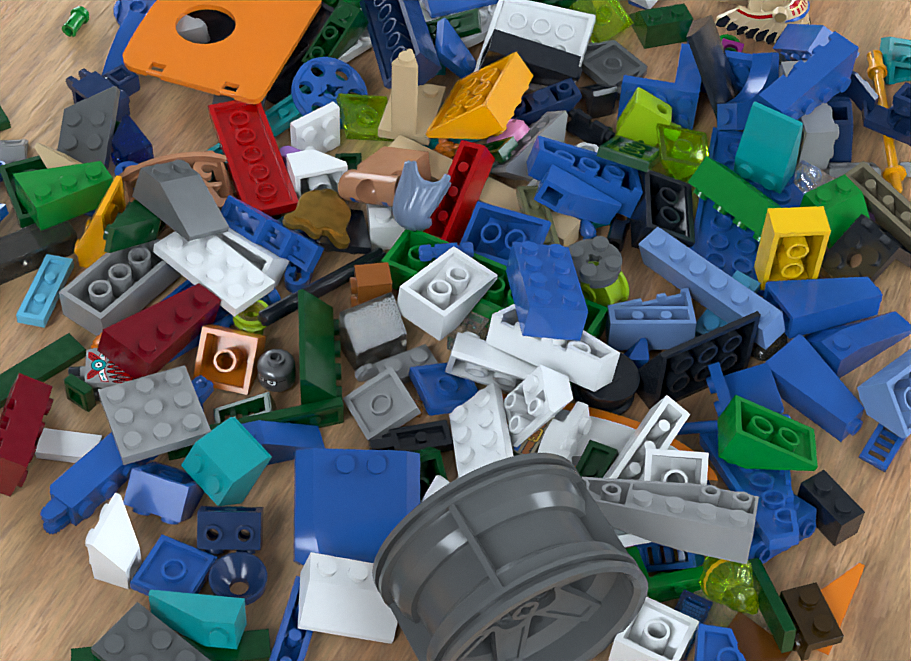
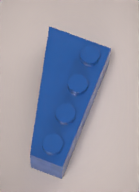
M834 31L828 36L829 42L824 47L820 44L812 50L813 55L805 63L801 60L798 61L789 72L788 77L785 75L779 77L759 94L757 102L796 120L805 114H810L814 108L822 103H827L833 96L839 92L846 91L850 86V77L859 47Z
M537 136L526 161L528 176L541 181L550 166L554 164L622 203L617 213L631 218L643 193L637 169L597 157V152Z

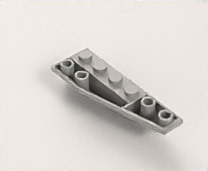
M582 477L588 491L611 526L645 540L681 551L747 564L759 496L741 491L734 492L719 489L713 485L704 486L691 483Z

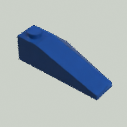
M894 311L813 332L804 338L840 379L911 334V324Z

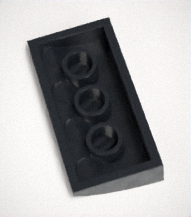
M709 15L692 21L687 34V40L717 120V104L732 100L740 92L713 16Z

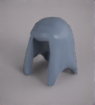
M405 161L393 200L392 212L396 222L401 227H404V229L410 231H422L432 226L430 216L449 190L451 176L444 174L441 180L430 182L421 177L416 161Z

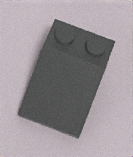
M175 160L140 169L132 197L184 239L192 241L228 232L229 225L202 177L190 167L189 163L183 160Z

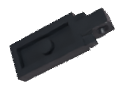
M440 420L389 429V433L382 435V438L369 440L368 450L413 452L430 446L440 450V452L453 450L454 444L447 420Z

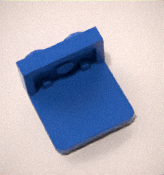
M719 362L708 365L711 376L707 377L706 381L710 393H717L719 401L713 402L718 418L735 395L779 414L784 412V406L771 368L767 363L723 376Z

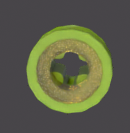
M259 299L235 317L233 316L235 326L238 330L263 335L264 328L267 326H263L257 317L259 311L268 307V305Z

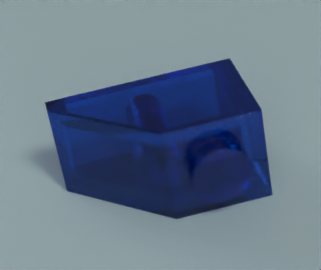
M129 114L124 115L112 139L113 152H111V159L114 165L117 166L126 161L140 164L154 159L153 146Z

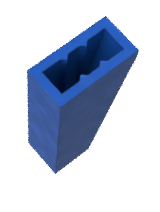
M869 277L769 281L765 284L763 299L782 311L785 327L784 333L791 339L795 338L798 334L806 335L878 315L883 294Z
M798 334L765 362L771 368L781 399L830 435L842 442L849 434L854 436L863 425L861 418L865 408L801 334Z

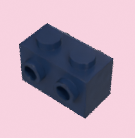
M200 506L197 511V549H205V552L209 554H222L224 549L255 554V550H261L263 545L264 507ZM243 529L248 530L250 533L244 532Z

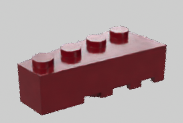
M198 283L103 329L97 351L134 379L155 374L201 333L202 326L210 325L215 321L221 299Z
M21 373L18 374L10 389L0 416V493L11 497L16 486L22 488L28 474L26 469L37 449V446H34L35 441L40 438L45 426V422L42 421L43 416L48 415L54 399L49 398L53 386Z

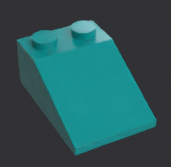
M754 102L735 156L734 172L742 178L761 184L768 190L781 193L796 170L803 123L758 102Z

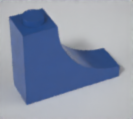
M753 53L750 74L741 92L732 100L717 104V130H744L752 104L758 101L760 93L779 78V53Z

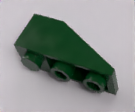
M340 0L301 60L302 63L318 57L339 59L356 44L369 24L362 10Z
M136 199L133 202L129 201L123 213L119 212L113 224L109 223L104 231L103 239L106 240L104 252L113 253L154 241L165 230L166 223Z

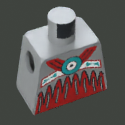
M93 348L86 352V365L69 367L68 375L73 374L93 387L95 401H100L99 389L134 380V378L98 352V348Z

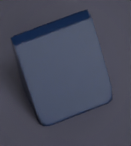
M123 64L103 75L104 78L107 77L118 89L124 90L128 96L140 90L139 75L128 70Z

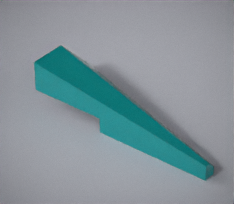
M896 37L881 38L879 51L883 54V64L887 67L888 72L884 78L885 84L891 85L911 81V40Z

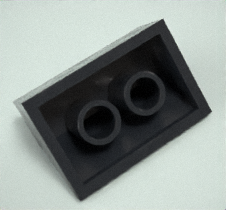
M652 170L648 172L642 171L639 178L643 193L630 218L631 247L640 249L639 243L657 227L685 246L692 247L695 244L691 184Z

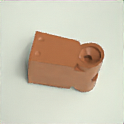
M383 146L358 164L357 170L351 169L343 173L338 183L339 196L345 201L393 207L395 192L405 161H416L421 177L432 182L429 152Z

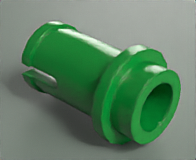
M82 6L73 8L70 12L71 16L62 26L63 33L71 37V34L72 37H75L81 26L89 21V12Z

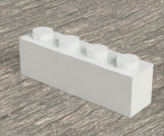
M666 395L649 410L603 478L643 481L645 448L667 450L690 414Z

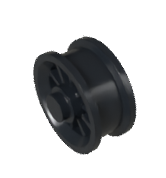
M620 353L611 383L593 392L572 382V395L576 403L579 401L591 408L622 415L631 407L634 401L635 393L640 383V374L634 362L626 355Z

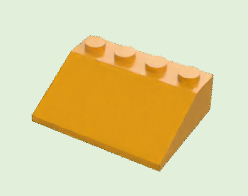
M514 52L457 80L425 135L428 138L485 139L492 135L496 137L502 134L507 129L506 125L514 116V110L521 103V97L528 90V85L533 77V74L519 54Z

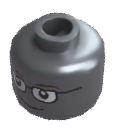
M272 349L260 356L257 368L258 380L261 386L272 392H282L289 389L296 380L293 356L282 349Z

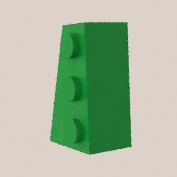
M101 161L13 174L17 196L40 231L97 209L113 182V177Z

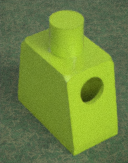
M637 87L617 120L615 136L619 135L654 147L662 136L676 140L681 126L671 122L672 107L644 89Z

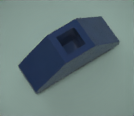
M572 78L563 80L522 96V101L515 108L514 116L511 119L522 120L529 127L532 123L541 119V116L546 112L566 110L567 114H569L571 109L582 98V94Z
M838 93L827 102L828 106L832 108L834 123L838 124L839 138L834 142L833 158H830L829 163L851 162L854 125L852 102L847 93Z

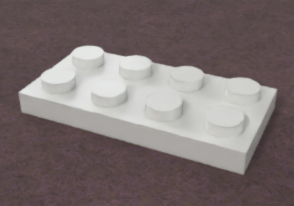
M174 231L154 244L153 252L191 283L194 285L200 283L221 299L220 306L234 317L274 290L275 281L216 235L187 241Z
M492 382L449 414L458 478L482 466L513 456L502 391L497 384Z

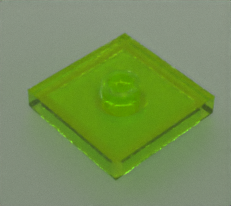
M578 0L569 7L570 10L596 15V21L590 36L594 43L608 41L634 23L618 0Z
M338 94L336 100L340 108V116L346 139L394 141V139L378 137V127L388 103L387 96Z

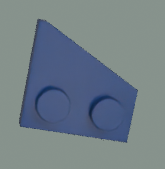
M446 18L441 19L437 22L435 51L439 62L459 78L474 73L477 61Z

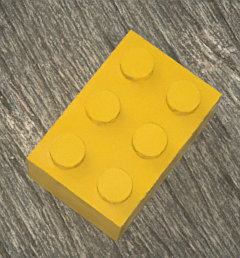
M823 206L769 208L767 210L754 264L758 282L761 283L760 290H765V284L769 281L818 279L831 233Z

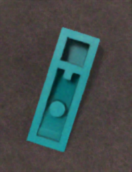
M160 590L149 591L150 612L172 630L204 646L237 649L247 625L245 598Z

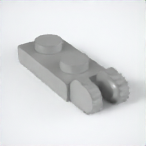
M424 344L374 364L368 363L365 366L359 367L354 375L359 382H368L392 366L403 384L411 382L408 375L410 367L439 363L427 345Z

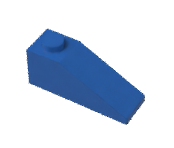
M261 420L242 424L272 456L267 465L294 460L296 450L325 448L318 426Z

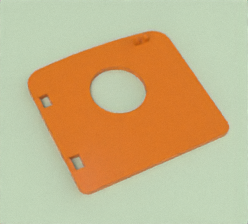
M156 0L123 52L124 66L137 74L150 75L163 81L218 96L224 95L248 104H258L267 95L319 11L322 0ZM205 9L226 13L236 24L230 36L222 41L211 44H198L187 41L176 30L178 22L185 15ZM154 66V67L161 68V69H164V70H163L162 72H160V71L152 70V67ZM226 86H228V87H231V88H235V89H237V90H236V92H234V91L226 90V89H224V88H225Z

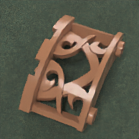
M211 150L204 152H182L157 157L137 165L128 166L124 169V172L117 175L122 176L126 205L129 201L133 202L135 199L132 197L133 188H135L142 167L175 160L186 161L192 169L200 174L220 211L228 195L234 197L225 167L226 155L218 154ZM211 172L214 174L215 182H209L212 178Z

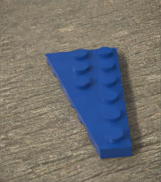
M718 432L699 433V444L706 453H709L708 458L729 490L759 496L754 528L767 549L774 550L799 545L800 534L797 514L794 508V493L791 487L790 470L745 469L735 464H729L718 457Z

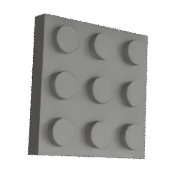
M185 365L98 390L99 398L123 465L194 445L196 441L211 431Z

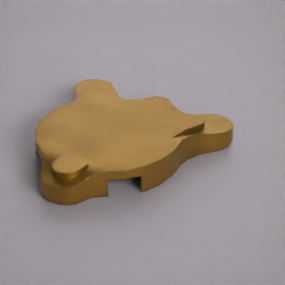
M327 188L305 192L300 197L296 210L284 216L283 225L290 230H303L312 239H319L321 235H325L336 248L346 249L350 243L346 228L350 221L351 211L336 191Z

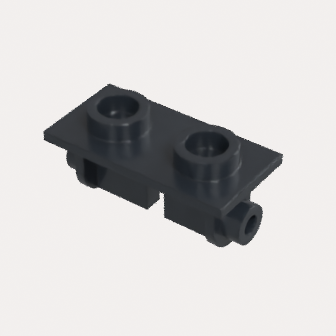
M573 108L569 112L571 120L566 125V131L582 141L600 147L615 137L611 127H607L598 120L592 122V117L584 113L582 109Z

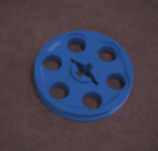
M318 57L304 63L296 73L291 86L293 102L302 116L313 112L312 106H319L321 108L331 102L337 104L340 110H344L348 114V119L340 118V129L354 124L364 112L368 101L367 88L360 74L349 64L331 57ZM311 68H319L323 72V76H315ZM335 72L345 73L348 80L342 81L338 79ZM299 85H307L311 89V93H302ZM326 90H327L329 93L333 92V93H335V94L332 96L331 94H324V93H325ZM348 93H356L360 97V101H352L348 97Z

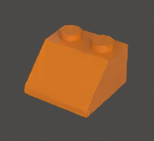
M214 324L202 326L193 379L202 375L207 380H210L216 389L249 395L258 374V360L264 353L267 336Z

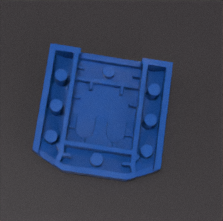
M328 448L296 450L294 461L293 562L304 566L312 552L374 563L375 557L387 536L407 514L420 504V453L396 450Z

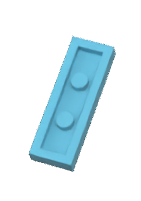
M46 254L16 314L18 323L45 328L60 297L59 292L65 287L74 268L73 259Z

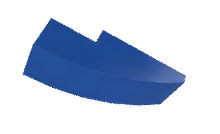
M128 11L111 45L102 76L121 64L124 65L123 52L146 14Z

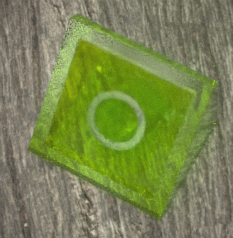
M657 123L656 131L662 166L669 177L683 182L689 181L706 156L710 157L706 133Z

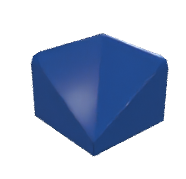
M646 338L639 339L624 353L634 362L638 369L650 361Z

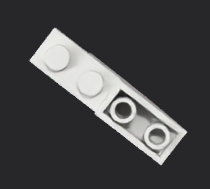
M577 401L564 422L552 419L541 440L538 453L557 454L565 457L572 463L571 457L574 456L577 450L578 442L583 435L588 434L592 425L588 405Z

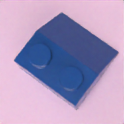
M155 461L132 468L123 503L133 507L132 511L134 513L146 516L151 514L161 516L160 520L162 522L178 525L180 522L192 517L205 492L186 471Z

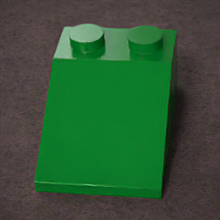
M735 395L718 418V457L729 464H735L745 469L815 471L818 468L815 430Z

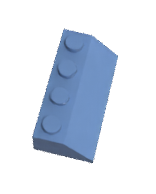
M909 349L857 387L859 398L866 414L901 438H906L911 434V349Z

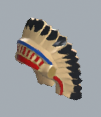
M717 0L727 2L728 4H737L738 7L718 15L715 25L725 27L727 31L735 30L736 35L744 34L747 39H754L756 42L776 43L787 24L811 25L808 13L810 3L808 0Z

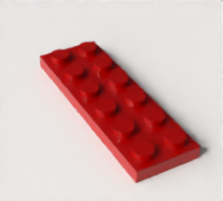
M232 100L208 105V113L222 153L226 155V164L239 200L268 216L296 210L299 200L261 102L258 104H248Z

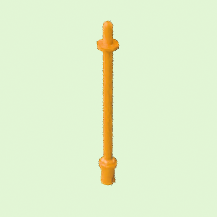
M873 50V58L871 51L866 56L869 65L867 74L869 79L874 81L875 92L879 96L878 105L888 108L884 78L888 73L887 67L883 64L882 52ZM883 135L888 167L883 172V178L901 193L903 190L901 181L907 175L906 169L898 165L894 139Z

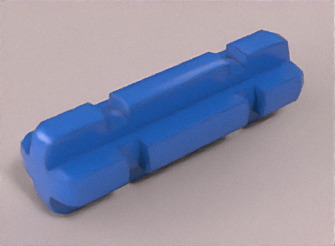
M457 242L434 244V247H431L430 244L420 245L419 259L422 262L432 261V258L436 260L453 246L472 258L474 256L473 243L461 242V245H457Z

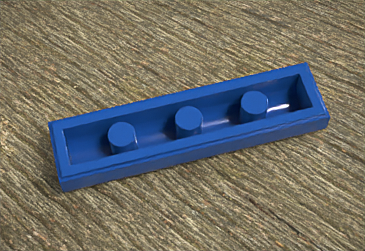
M296 576L269 661H304L313 631L298 628L299 576Z

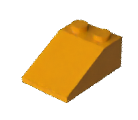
M116 175L92 218L87 220L84 234L75 243L74 252L78 256L79 267L88 268L107 253L104 252L106 240L103 239L104 231L109 223L113 224L119 212L123 213L126 208L122 176Z

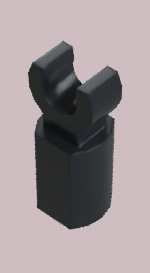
M616 213L610 222L607 239L610 244L621 252L624 248L631 221L628 217L624 221L618 220Z

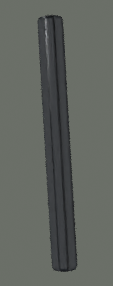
M376 248L301 289L320 298L350 281L349 278L354 277V265L381 263L386 252H383L382 248ZM298 291L259 311L258 321L263 326H269L298 310Z

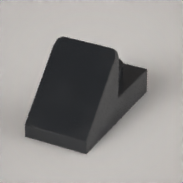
M597 83L578 87L582 94L581 99L586 100L587 112L592 119L609 116L613 113L618 92L616 86Z

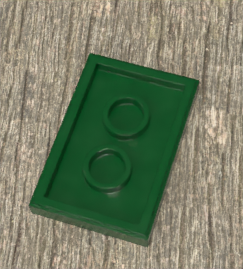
M616 135L598 148L596 156L648 172L663 159L665 151Z

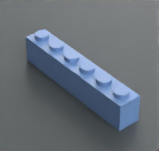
M657 227L639 243L644 265L680 290L689 287L691 298L725 322L731 323L758 311L761 317L754 342L765 350L785 332L781 310L661 228Z

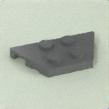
M615 40L588 43L581 65L582 71L596 83L616 86L618 91L616 99L619 102L623 76L644 78L648 68L646 64Z
M117 86L106 89L64 109L57 151L65 153L81 163L101 161L108 170L120 90Z

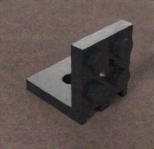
M861 214L824 255L821 267L833 278L869 277L874 283L895 259L911 268V252L885 228ZM856 254H861L862 261L860 265L852 268L850 265L851 258Z

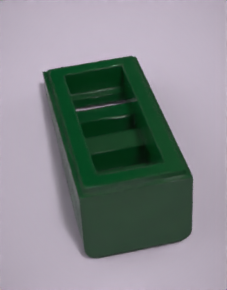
M266 392L214 408L215 423L226 421L225 416L230 415V417L238 419V414H242L243 418L275 411L277 407L271 394Z

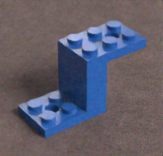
M682 43L675 83L628 75L623 76L617 120L637 87H640L672 107L671 122L680 125L681 130L692 132L699 92H707L690 45ZM725 50L739 92H741L750 74L753 54Z

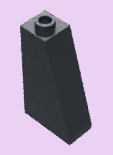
M494 29L482 53L478 69L480 70L517 52L533 74L530 81L532 84L550 86L569 78L578 82L582 73V67L579 66L581 56Z

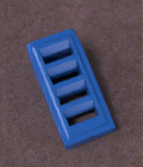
M879 423L860 453L859 458L886 472L906 438L894 435L885 430V427ZM880 435H883L893 440L895 444L893 445L890 442L880 438ZM877 442L891 451L888 453L874 444ZM870 450L886 458L883 462L870 455Z
M654 542L634 545L639 550L647 572L694 568L705 563L704 555L678 549L679 561H675L673 548ZM660 546L664 548L665 563L662 562ZM647 547L652 548L654 564L651 565Z

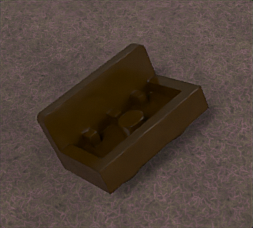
M817 582L781 591L779 597L796 628L792 650L797 651L801 661L808 660L812 650L842 643L844 635Z

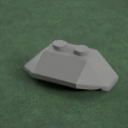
M566 110L546 112L541 116V119L532 123L529 126L530 130L517 142L518 146L511 152L512 156L503 163L494 162L490 173L512 180L532 181L534 178L528 176L526 161L537 136H542L564 143L568 117Z

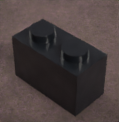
M825 470L801 482L797 496L817 508L816 527L834 547L858 533L865 511Z

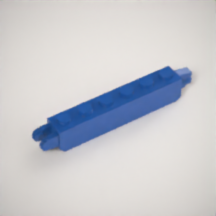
M199 375L191 382L203 409V403L212 394L214 387L210 380ZM111 432L50 485L51 500L40 512L41 519L44 522V531L49 534H57L70 522L77 526L82 520L89 518L106 499L113 497L118 488L129 480L132 468L145 465L150 460L157 458V456L123 465Z

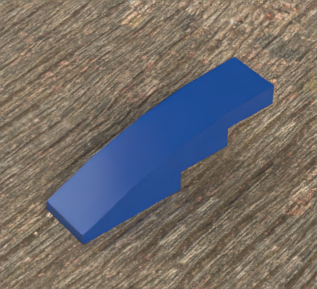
M228 195L221 209V213L229 228L251 242L265 247L280 258L289 260L306 272L313 273L325 248L297 231L286 228L283 223L231 195Z

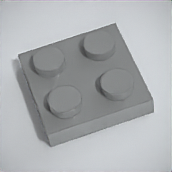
M392 366L343 398L368 441L382 438V435L389 433V429L399 428L421 413Z

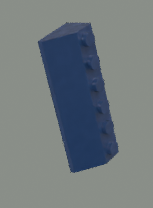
M419 0L360 1L362 12L369 22L367 30L384 87L387 89L392 88V61L398 58L400 52L407 51L408 49L413 50L418 64V86L424 85L427 81L434 78L441 69V65Z

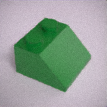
M845 174L805 193L800 207H824L831 230L827 243L829 249L861 214L870 219L863 192Z

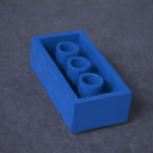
M531 241L513 242L506 273L522 336L580 341L588 309L569 247H564L560 244L542 245Z

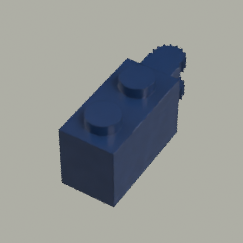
M85 68L78 72L80 80L73 76L65 79L67 86L72 91L74 104L115 86L107 77L104 78L96 71L91 73ZM120 90L117 121H121L130 115V99L124 90Z

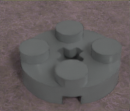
M596 236L593 239H584L569 245V251L580 285L581 282L590 284V288L597 289L610 286L616 282L622 268V256L619 250L610 244L606 237ZM589 261H596V262H598L599 264H598V266H595L593 263H588V262H589Z

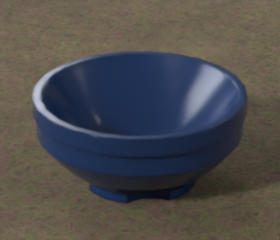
M229 553L218 559L211 567L209 572L210 589L214 596L245 598L246 606L257 601L265 592L268 578L267 570L264 563L250 553ZM237 582H243L249 587L245 593L240 595L232 593L230 588Z

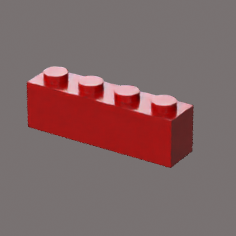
M461 140L447 175L451 176L449 180L451 186L439 206L430 216L432 226L423 230V232L449 243L457 242V245H460L495 161V158L486 146Z

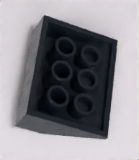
M756 311L659 353L638 369L640 383L636 393L646 406L651 409L666 395L677 402L709 388L706 378L711 376L708 365L719 362L723 376L747 369L761 314Z

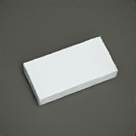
M44 428L39 438L35 455L36 458L76 463L102 441L103 438L102 435Z

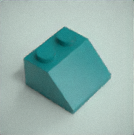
M230 417L196 441L181 466L217 506L243 503L272 456L235 417Z

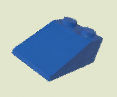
M477 201L461 242H472L474 253L507 266L513 242L531 241L543 245L552 223L548 220Z

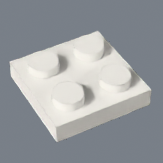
M331 102L291 122V146L302 151L314 149L322 153L340 146L339 106Z

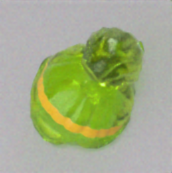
M707 556L703 562V572L700 576V586L703 593L711 601L725 605L733 611L749 613L751 615L758 614L759 602L757 592L753 588L754 579L751 564L748 561L747 564Z

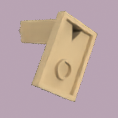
M412 49L400 52L398 58L392 61L391 94L378 127V137L395 140L399 135H402L419 144L429 146L431 138H428L425 133L442 107L446 95V87L427 83L418 86V64Z

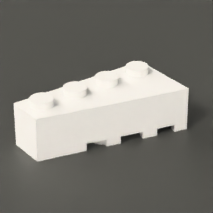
M514 304L492 314L486 344L537 367L543 365L568 376L569 381L593 392L612 382L620 355L618 351L584 330L580 341L522 336Z

